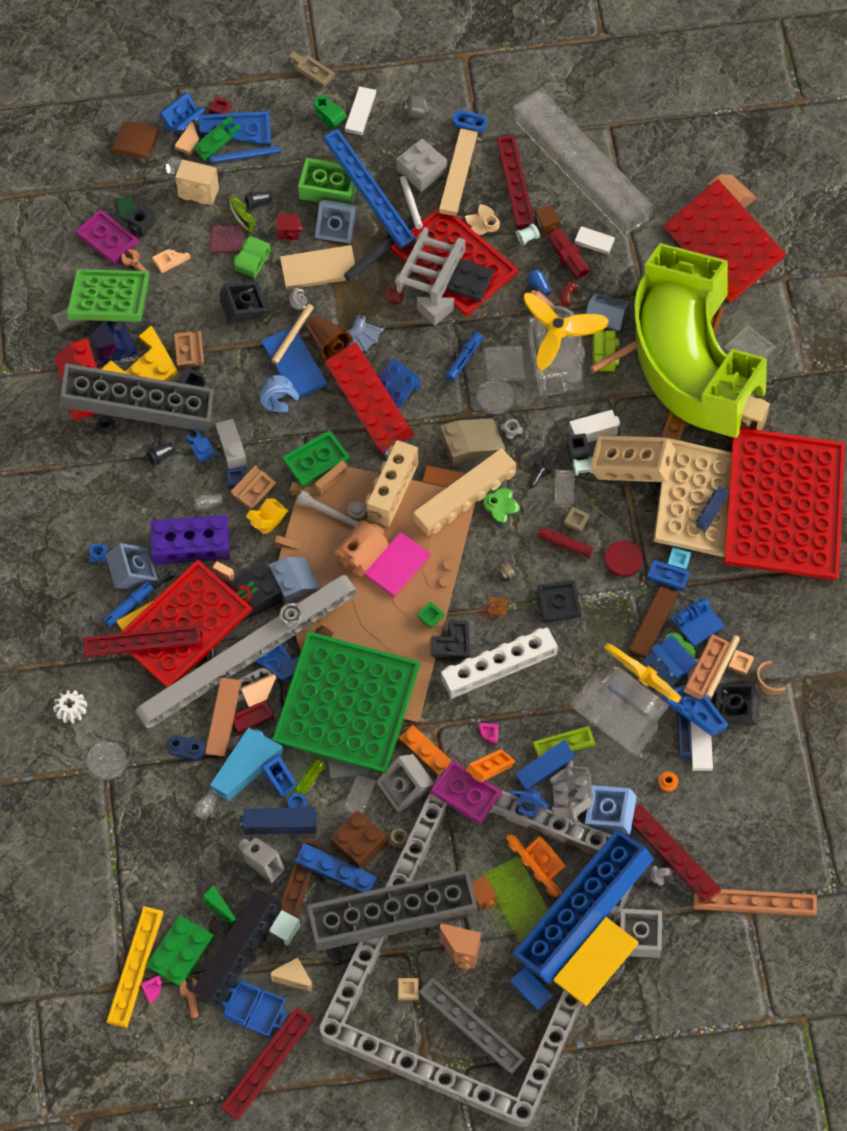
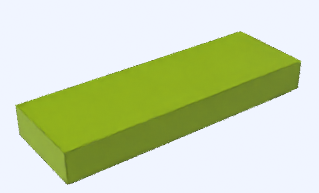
M589 726L533 742L537 758L563 740H565L572 752L595 746Z

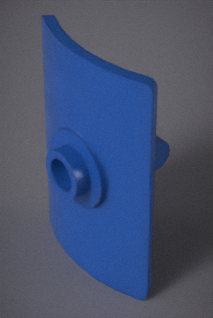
M529 788L528 792L525 790L524 792L510 791V794L520 795L518 812L533 817L541 805L544 808H552L547 801L539 796L540 792ZM523 801L535 805V809L527 811L525 806L522 805Z

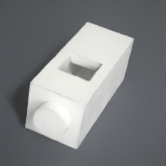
M613 410L570 421L569 432L570 435L586 433L587 441L592 442L598 440V436L617 435L620 421L618 416H614Z

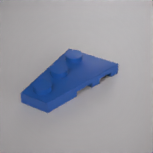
M282 644L256 660L259 665L268 669L271 674H275L276 678L283 683L294 676L297 667Z
M687 684L674 689L681 696L678 703L664 695L661 698L710 736L727 729L728 723L705 694L702 700H699L683 692Z

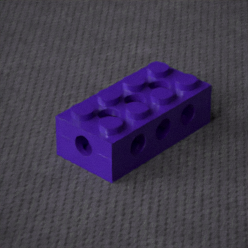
M227 515L150 521L154 565L196 562L197 560L230 559Z

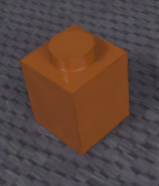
M486 875L471 882L478 910H489L494 907L495 903H497V894Z

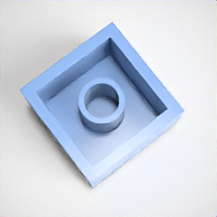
M592 785L593 805L587 809L585 824L607 833H614L618 829L624 834H630L637 796L630 788Z

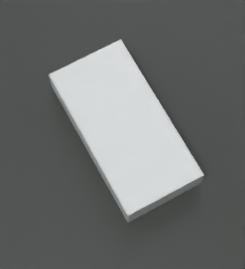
M581 226L575 239V244L609 255L615 237Z

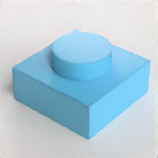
M672 548L668 565L686 570L691 552Z

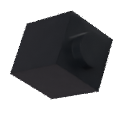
M586 433L567 436L566 448L570 463H572L573 459H588L589 446Z

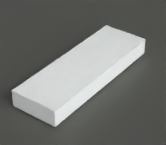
M359 86L345 132L357 135L363 134L376 96V90Z

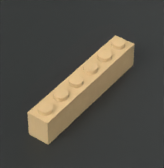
M501 448L414 511L413 521L427 536L439 532L444 524L447 522L451 523L462 511L466 512L474 502L481 501L489 491L496 490L504 480L511 479L516 473V463Z

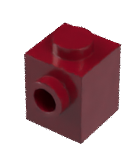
M277 214V238L286 240L299 239V232H303V222H300L299 214Z

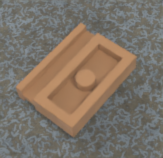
M198 331V333L174 334L178 369L185 368V366L188 368L196 367V365L204 366L201 331Z
M255 465L230 494L234 495L246 508L253 510L276 485V482L263 471H260Z

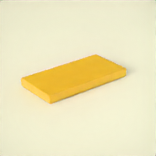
M605 917L553 980L584 1006H587L639 943Z

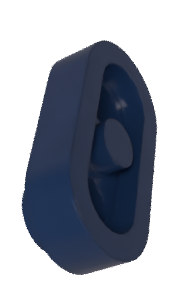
M175 735L170 737L166 743L168 753L174 757L198 761L205 756V745L200 740ZM178 742L179 746L174 747L173 744ZM197 746L198 750L193 751L192 748Z

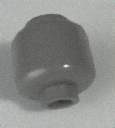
M410 95L406 101H403L402 109L406 112L408 118L422 119L425 115H428L429 101H426L424 96Z

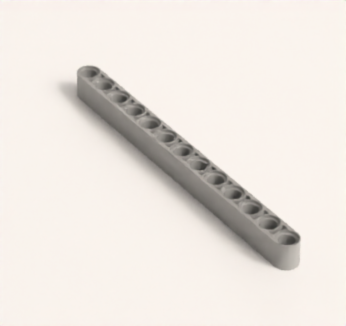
M346 575L338 577L298 603L304 612V617L300 624L289 627L281 622L279 616L141 704L136 709V714L146 728L157 725L220 684L221 678L231 677L353 598L357 593V589Z

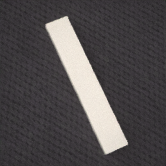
M695 667L688 672V681ZM691 722L692 771H712L711 736Z

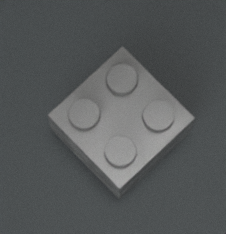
M423 138L396 159L397 172L402 176H406L407 180L420 192L447 172V159Z
M621 909L619 927L639 943L629 956L660 958L662 950V911Z

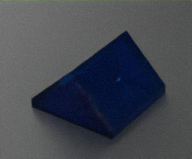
M103 321L91 334L92 341L103 366L107 365L110 361L115 362L138 354L124 322Z

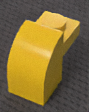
M266 499L258 511L250 510L246 517L250 520L252 526L261 533L267 534L282 521L288 509L276 499Z

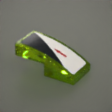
M231 195L229 203L233 215L243 227L252 233L256 228L255 218L246 213V207L243 202Z

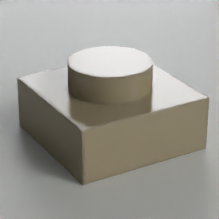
M572 507L564 521V525L581 533L590 514Z

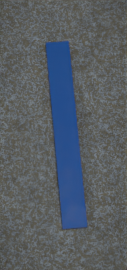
M339 129L323 136L325 144L401 250L415 243L416 238Z

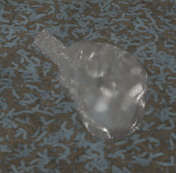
M177 157L169 158L165 167L167 173L177 174L182 159Z

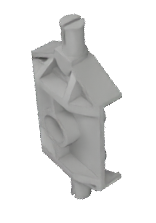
M573 760L565 764L566 768L551 777L550 781L553 785L554 807H552L555 816L569 817V823L574 825V822L575 824L578 823L577 816L593 805L591 774L588 768L573 766Z

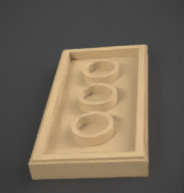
M351 245L280 256L286 290L346 281L344 273L355 265Z

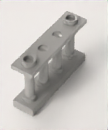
M424 227L422 233L418 234L416 244L401 273H398L395 278L397 292L401 293L404 285L429 292L431 303L438 305L465 252V239L458 238L455 244L450 245L428 238V228ZM425 245L448 251L450 255L449 257L442 258L422 250ZM418 258L443 265V268L437 272L415 264ZM413 271L435 278L436 282L435 284L428 285L408 277Z

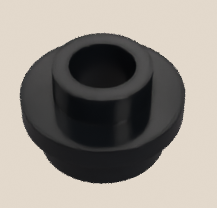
M106 416L100 418L96 425L98 432L103 435L111 434L115 430L114 420Z

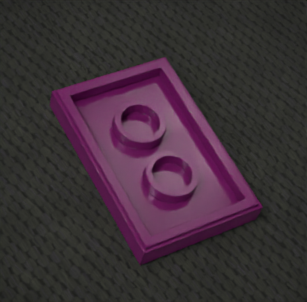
M101 209L75 231L76 236L113 265L122 258V253L126 255L128 249H133L139 243L138 238Z
M452 760L430 790V794L480 825L502 795V791L487 781L480 783L466 771L465 767Z

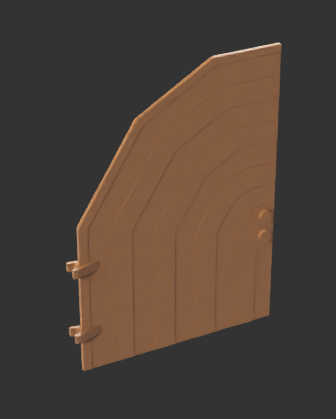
M347 466V474L322 496L315 492V483L318 480L304 488L300 484L292 482L290 488L292 490L291 495L297 497L285 538L276 536V549H281L279 560L285 557H305L320 588H323L338 577L346 575L357 589V593L353 598L295 635L300 652L302 651L308 631L315 632L317 627L319 628L320 625H323L334 633L332 638L420 661L421 666L404 717L405 721L419 723L436 657H431L430 638L432 636H442L476 502L466 512L462 511L451 523L447 522L444 524L439 532L427 536L413 521V512L447 487L411 480L389 528L369 521L367 512L363 518L357 520L380 526L384 531L383 536L386 538L388 545L401 532L430 553L428 560L400 592L393 597L363 575L361 578H358L349 568L343 569L337 563L339 559L334 554V551L354 527L311 506L302 507L297 504V499L304 490L310 493L314 500L349 516L347 510L349 504L354 501H361L365 504L368 494H372L374 490L373 483L376 477L379 478L381 473ZM305 597V598H303V599H300V600H298V601H296V602H294V603H295V604H298V603H300L301 601H303L304 599H306L307 597ZM430 601L445 613V617L433 629L429 628L417 617V614Z

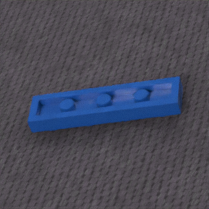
M305 843L295 860L296 864L359 893L371 891L377 879L376 876Z

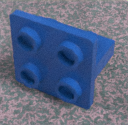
M185 92L161 110L159 114L166 123L163 126L164 130L183 131L188 127V123L201 117L200 114L205 110L203 107H197L189 93Z
M672 635L660 645L656 643L651 648L653 652L643 660L647 666L651 663L658 668L659 671H657L656 675L669 684L671 688L697 665V662Z

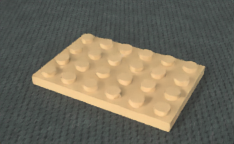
M668 438L675 447V453L668 480L660 484L653 542L724 557L728 496L706 533L696 527V520L699 515L702 516L703 513L701 511L704 506H708L706 503L709 498L713 497L711 494L714 489L717 490L720 486L729 491L731 452Z

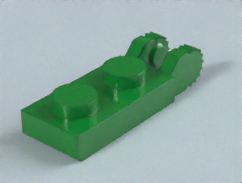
M231 116L226 118L193 147L195 152L205 162L240 130L238 124L234 125L228 133L224 130L232 123L233 118Z

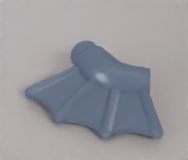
M357 315L352 328L347 332L352 336L353 343L356 342L362 352H367L371 345L378 343V336L384 329L367 324L364 315L363 317Z

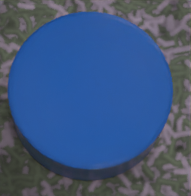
M294 793L289 796L287 807H307V799L303 794Z

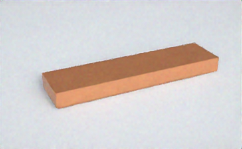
M713 634L711 635L683 692L702 700L730 642Z
M221 678L205 752L206 755L226 758L241 686L240 680Z

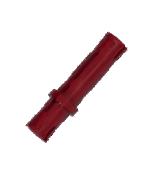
M543 526L540 527L537 538L549 541L553 546H561L589 559L595 548L561 535L559 531L556 533Z

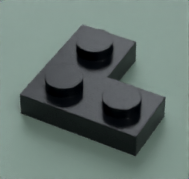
M449 620V637L432 636L430 638L431 657L467 659L471 656L469 622L466 620Z

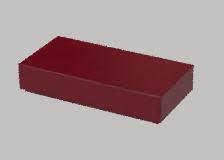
M264 700L236 713L233 726L238 735L245 733L248 728L253 729L274 719V716Z

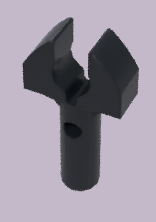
M545 455L536 458L534 466L537 467V470L529 482L530 487L534 488L543 473L552 472V459L549 460L547 465L542 467Z

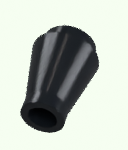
M270 191L249 192L245 194V203L248 209H255L268 202H272Z
M172 442L150 448L146 455L152 465H159L176 450Z

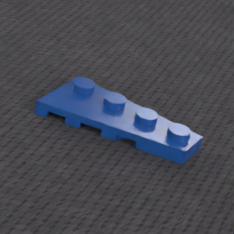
M269 111L201 115L199 118L200 135H208L215 127L231 116L233 121L224 130L228 133L234 125L238 124L240 126V130L231 137V140L271 146Z

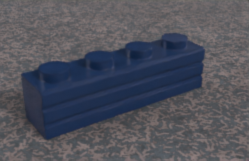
M720 486L717 490L714 489L711 494L713 497L709 498L706 503L708 506H704L701 511L703 513L702 516L699 515L696 520L697 528L706 533L728 496L729 491Z
M677 711L679 759H691V721Z

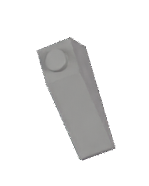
M230 419L215 423L228 469L247 468L246 456L234 420Z

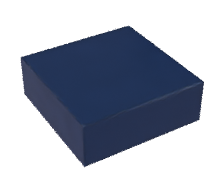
M245 467L226 470L228 489H234L246 476Z

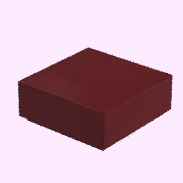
M216 97L209 109V114H228L232 107V102Z

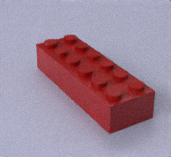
M356 342L325 361L383 455L391 445H395L396 440L404 442L414 436L413 431Z

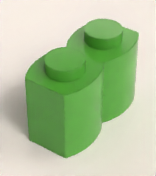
M250 236L247 240L243 241L242 251L239 255H235L233 264L235 271L255 279L270 253V244Z

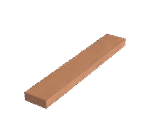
M721 889L719 894L705 904L694 892L693 909L816 917L817 895Z

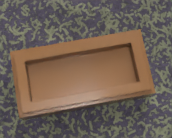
M342 460L315 483V492L322 496L347 474V464Z

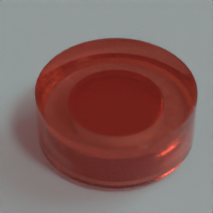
M391 286L386 290V300L388 303L397 305L403 301L404 292L403 290L401 293L397 292V286Z

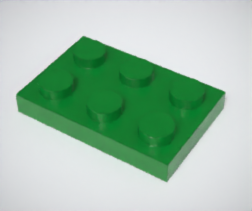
M330 430L282 457V461L302 488L322 478L342 460L345 463L350 461V456Z
M179 915L147 963L146 968L180 987L183 981L188 979L214 939V935Z

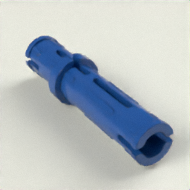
M473 332L468 342L462 346V351L447 373H445L447 379L455 381L470 357L474 356L476 348L483 340V336L480 333Z
M146 581L135 592H130L128 598L107 616L103 617V621L111 628L137 604L140 605L142 600L154 591L153 587Z

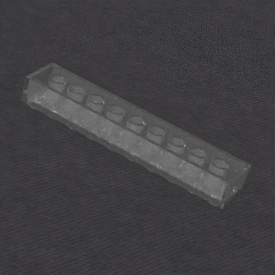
M539 89L513 106V120L623 235H626L652 217L653 204L542 89Z

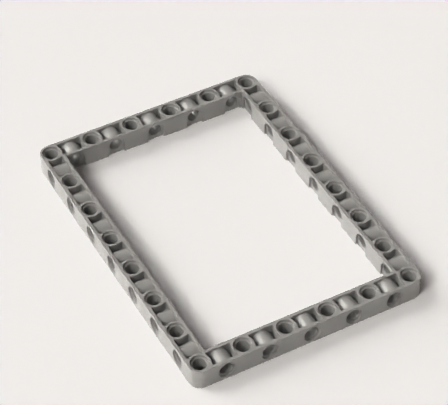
M443 770V771H441V772L439 773V775H438V777H437L435 783L437 782V780L440 778V776L442 775V773H443L445 770ZM502 791V795L489 812L506 817V820L527 829L530 827L540 831L544 836L561 843L574 845L580 848L581 851L593 856L611 837L610 834L581 822L577 824L574 822V825H571L568 817L555 816L553 811L541 806L534 813L533 817L525 814L519 815L516 811L519 810L520 798L505 791ZM429 794L386 887L394 886L397 883L412 882L417 869H420L429 850L430 841L434 833H437L448 805L432 794ZM525 801L522 803L527 811L536 807ZM435 814L436 818L429 819L427 818V815ZM561 825L563 829L556 830L553 826ZM598 840L601 844L593 845L591 841ZM413 848L420 850L418 854H413L410 851ZM633 885L606 916L615 924L618 922L620 911L624 908ZM388 935L359 942L321 1022L320 1033L322 1040L331 1046L518 1127L528 1126L532 1122L582 1003L567 991H563L516 1098L345 1024L350 1012H353L363 991V984L367 976H370L380 955L384 939L387 940ZM365 954L371 957L368 961L360 960V957ZM351 991L353 995L350 998H346L343 996V993ZM568 998H572L576 1001V1004L568 1005L565 1001ZM328 1028L336 1029L333 1035L325 1033ZM552 1035H557L560 1041L555 1043L549 1038ZM366 1044L374 1046L371 1051H365L363 1047ZM408 1060L412 1065L409 1068H404L401 1066V1063ZM539 1072L544 1075V1078L536 1080L533 1075ZM442 1077H448L451 1081L449 1084L443 1085L439 1080ZM483 1093L489 1096V1099L484 1102L478 1099V1096ZM521 1110L526 1111L528 1116L526 1118H519L517 1112Z

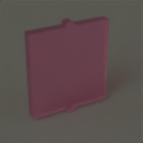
M212 226V237L210 238L212 253H240L242 251V243L246 240L244 237V226Z

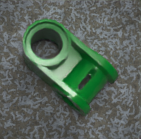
M318 96L314 100V113L316 117L326 123L329 128H336L346 119L347 116L344 110L328 99V97Z

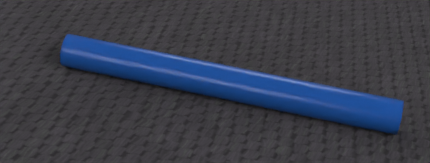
M280 146L210 156L211 163L276 154L281 153Z

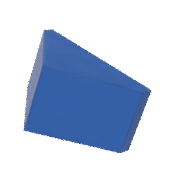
M278 754L262 766L265 779L282 798L298 787Z

